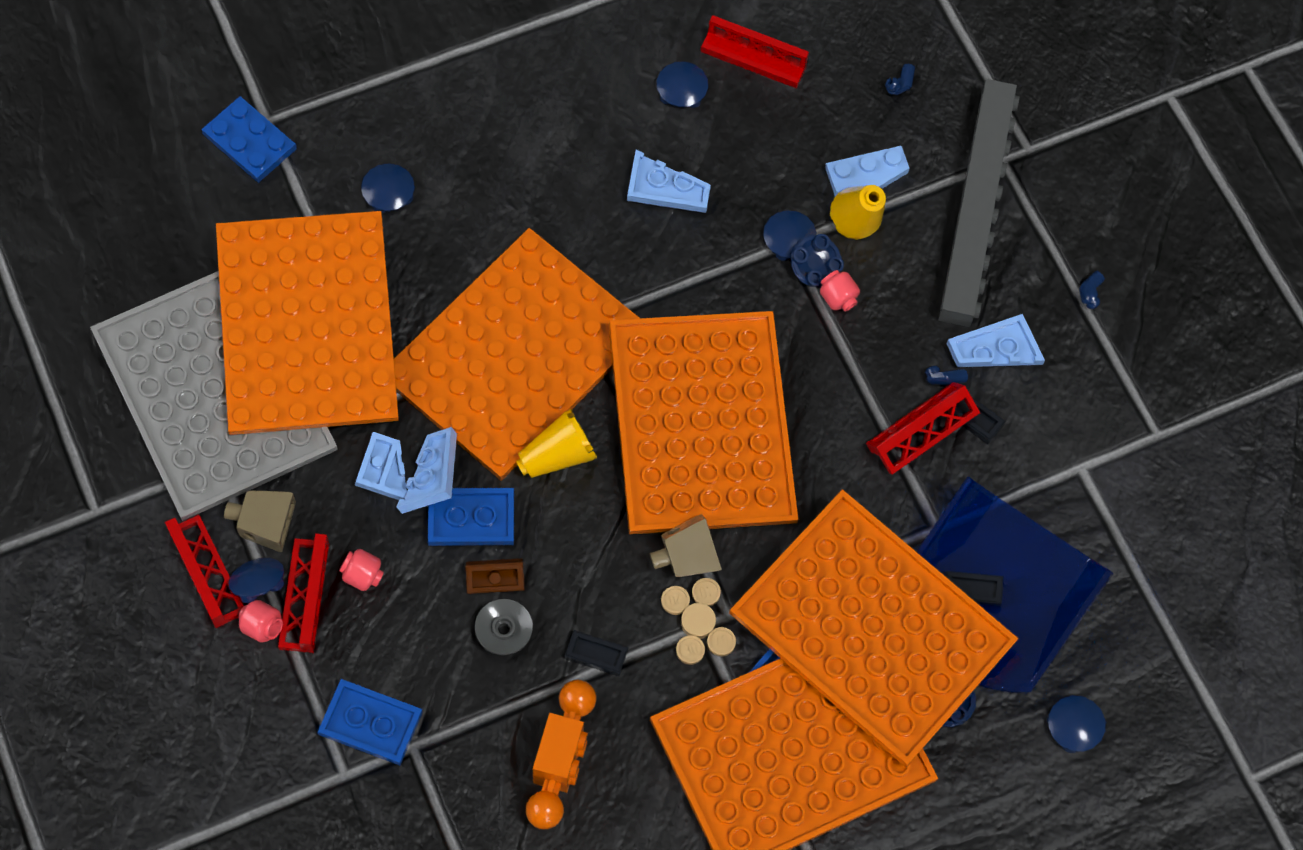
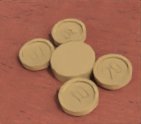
M702 578L694 584L692 588V597L696 602L689 605L690 597L688 592L679 586L667 588L661 597L662 607L667 613L672 615L682 614L681 626L688 636L679 640L676 646V654L681 662L688 665L696 664L704 657L705 646L701 640L708 637V649L716 656L729 655L733 652L736 645V638L731 630L724 627L715 628L716 616L710 606L718 602L721 590L718 583L713 579Z

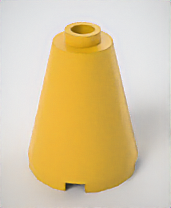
M876 185L848 187L839 192L831 203L830 217L836 226V230L843 236L856 240L866 238L875 233L882 222L886 202L885 193Z
M571 409L565 411L518 453L520 459L516 463L523 475L529 473L531 478L597 458Z

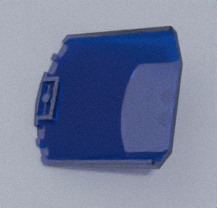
M967 477L917 550L918 554L945 577L946 571L1004 576L1001 606L979 605L1019 639L979 685L999 691L1015 693L1032 692L1114 574L1111 570L1092 560L995 496L970 477Z

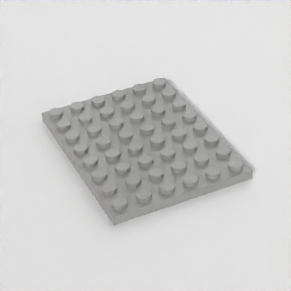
M219 271L90 327L182 521L338 450L328 427L229 435Z

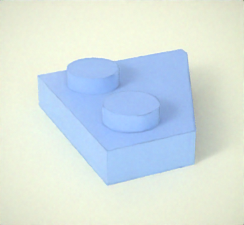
M376 432L372 433L355 486L397 500L405 498L408 490L405 486V469L401 458L400 440Z

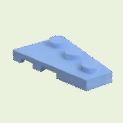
M897 146L826 163L825 170L836 197L839 192L848 187L876 185L883 189L909 172V165L902 146Z
M636 150L627 201L706 213L711 185L683 171L677 172L666 167V163L649 159L644 156V153Z
M1023 314L950 338L947 341V346L957 367L1043 365L1045 362Z
M452 427L426 436L416 460L417 470L414 477H409L405 485L408 489L404 499H399L396 506L402 514L452 497L457 433Z

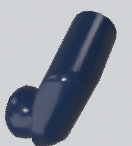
M904 64L900 78L894 77L893 81L889 78L886 81L885 87L887 92L891 95H899L912 87L915 66Z
M1099 271L1093 272L1079 288L1081 301L1083 304H1086L1088 309H1095L1100 304L1096 288L1104 282L1105 278Z
M931 366L925 371L926 380L931 385H950L953 382L960 384L966 383L968 380V374L965 369L940 372L938 366Z

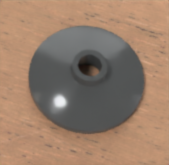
M499 599L488 603L480 610L475 621V633L479 643L487 651L497 655H510L520 651L529 642L533 631L532 618L527 609L520 603L510 599ZM506 626L509 628V632L501 634L499 629Z

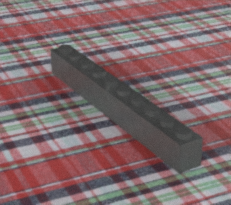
M986 79L983 86L938 321L970 327L973 318H979L982 303L977 302L978 294L983 295L986 279L981 277L982 272L987 271L990 261V255H986L987 247H992L995 232L990 231L991 224H996L999 209L994 208L995 201L1000 202L1003 186L999 185L1000 178L1004 179L1007 169V163L1003 162V158L1009 155L1011 140H1007L1008 133L1012 134L1016 119L1012 118L1011 114L1012 111L1017 110L1020 97L1015 95L1017 87L1015 84Z

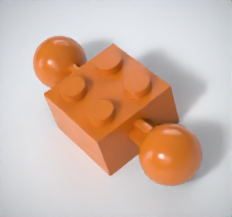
M572 680L562 687L559 693V704L564 711V715L560 716L549 713L535 759L533 784L542 786V790L532 795L528 800L526 816L529 822L539 829H551L559 824L564 814V806L558 796L559 792L568 793L570 784L575 786L578 778L580 761L577 758L584 757L588 742V733L584 732V722L580 720L581 717L588 715L596 704L594 688L583 680Z

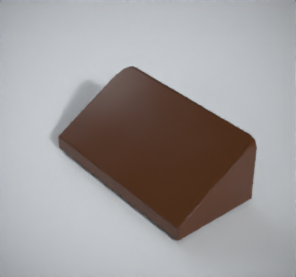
M523 559L466 562L467 594L524 590Z

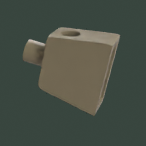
M247 491L243 505L232 502L227 503L224 518L238 521L237 531L242 538L282 552L296 505L294 494L276 491Z
M702 514L663 533L661 537L665 548L649 553L654 569L671 565V569L676 577L722 570L706 518Z

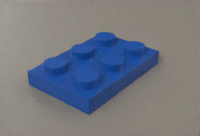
M241 96L201 129L203 135L258 183L297 149L296 144Z
M452 488V497L450 499L429 505L428 545H514V488Z
M341 679L319 727L318 735L401 765L423 710Z

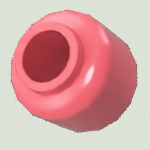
M833 271L820 282L822 284L820 294L832 310L843 309L846 312L858 303L856 298L860 294V289L848 272Z
M357 549L354 553L349 551L339 570L343 573L342 580L345 583L361 591L368 590L371 585L377 587L384 574L383 571L379 570L381 560L363 549Z
M254 600L245 605L239 612L240 631L258 642L263 643L275 639L282 630L283 621L280 611L261 600Z

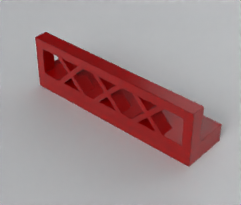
M712 15L709 21L708 34L701 46L702 53L796 89L806 70L809 52L714 15Z
M953 382L868 441L866 445L871 453L879 455L889 474L893 475L977 416L980 411L966 386ZM964 399L970 411L961 417L955 416L956 404ZM939 416L947 417L944 429L940 432L932 431L934 419ZM917 431L925 432L923 443L920 446H910L914 433ZM894 447L903 448L900 460L892 464L886 453Z
M200 515L178 524L176 518L166 521L167 529L215 628L238 618L239 612L244 605L240 597L234 595L231 590V594L225 592L227 586L229 588L228 581L230 576ZM198 525L201 531L198 541L187 540L183 531ZM204 539H205L207 545H203V544H202V542H203ZM189 546L195 547L193 553ZM200 549L212 553L213 557L209 567L197 563L196 557ZM215 563H217L220 570L214 568ZM201 570L207 571L205 577ZM211 573L223 576L224 583L221 590L208 586L207 583ZM213 594L218 595L217 600H215ZM223 597L234 600L238 609L222 615L219 607Z
M315 534V540L294 539L282 618L283 626L278 645L279 650L314 653L329 551V541L325 534ZM300 547L313 548L312 560L306 564L299 558ZM299 563L301 565V568L297 570V566ZM306 572L309 575L308 587L300 591L295 585V579ZM295 590L297 595L293 597V593ZM302 599L305 602L304 614L296 618L291 612V606ZM290 617L293 620L291 624H289ZM298 626L301 630L299 643L286 642L287 633Z

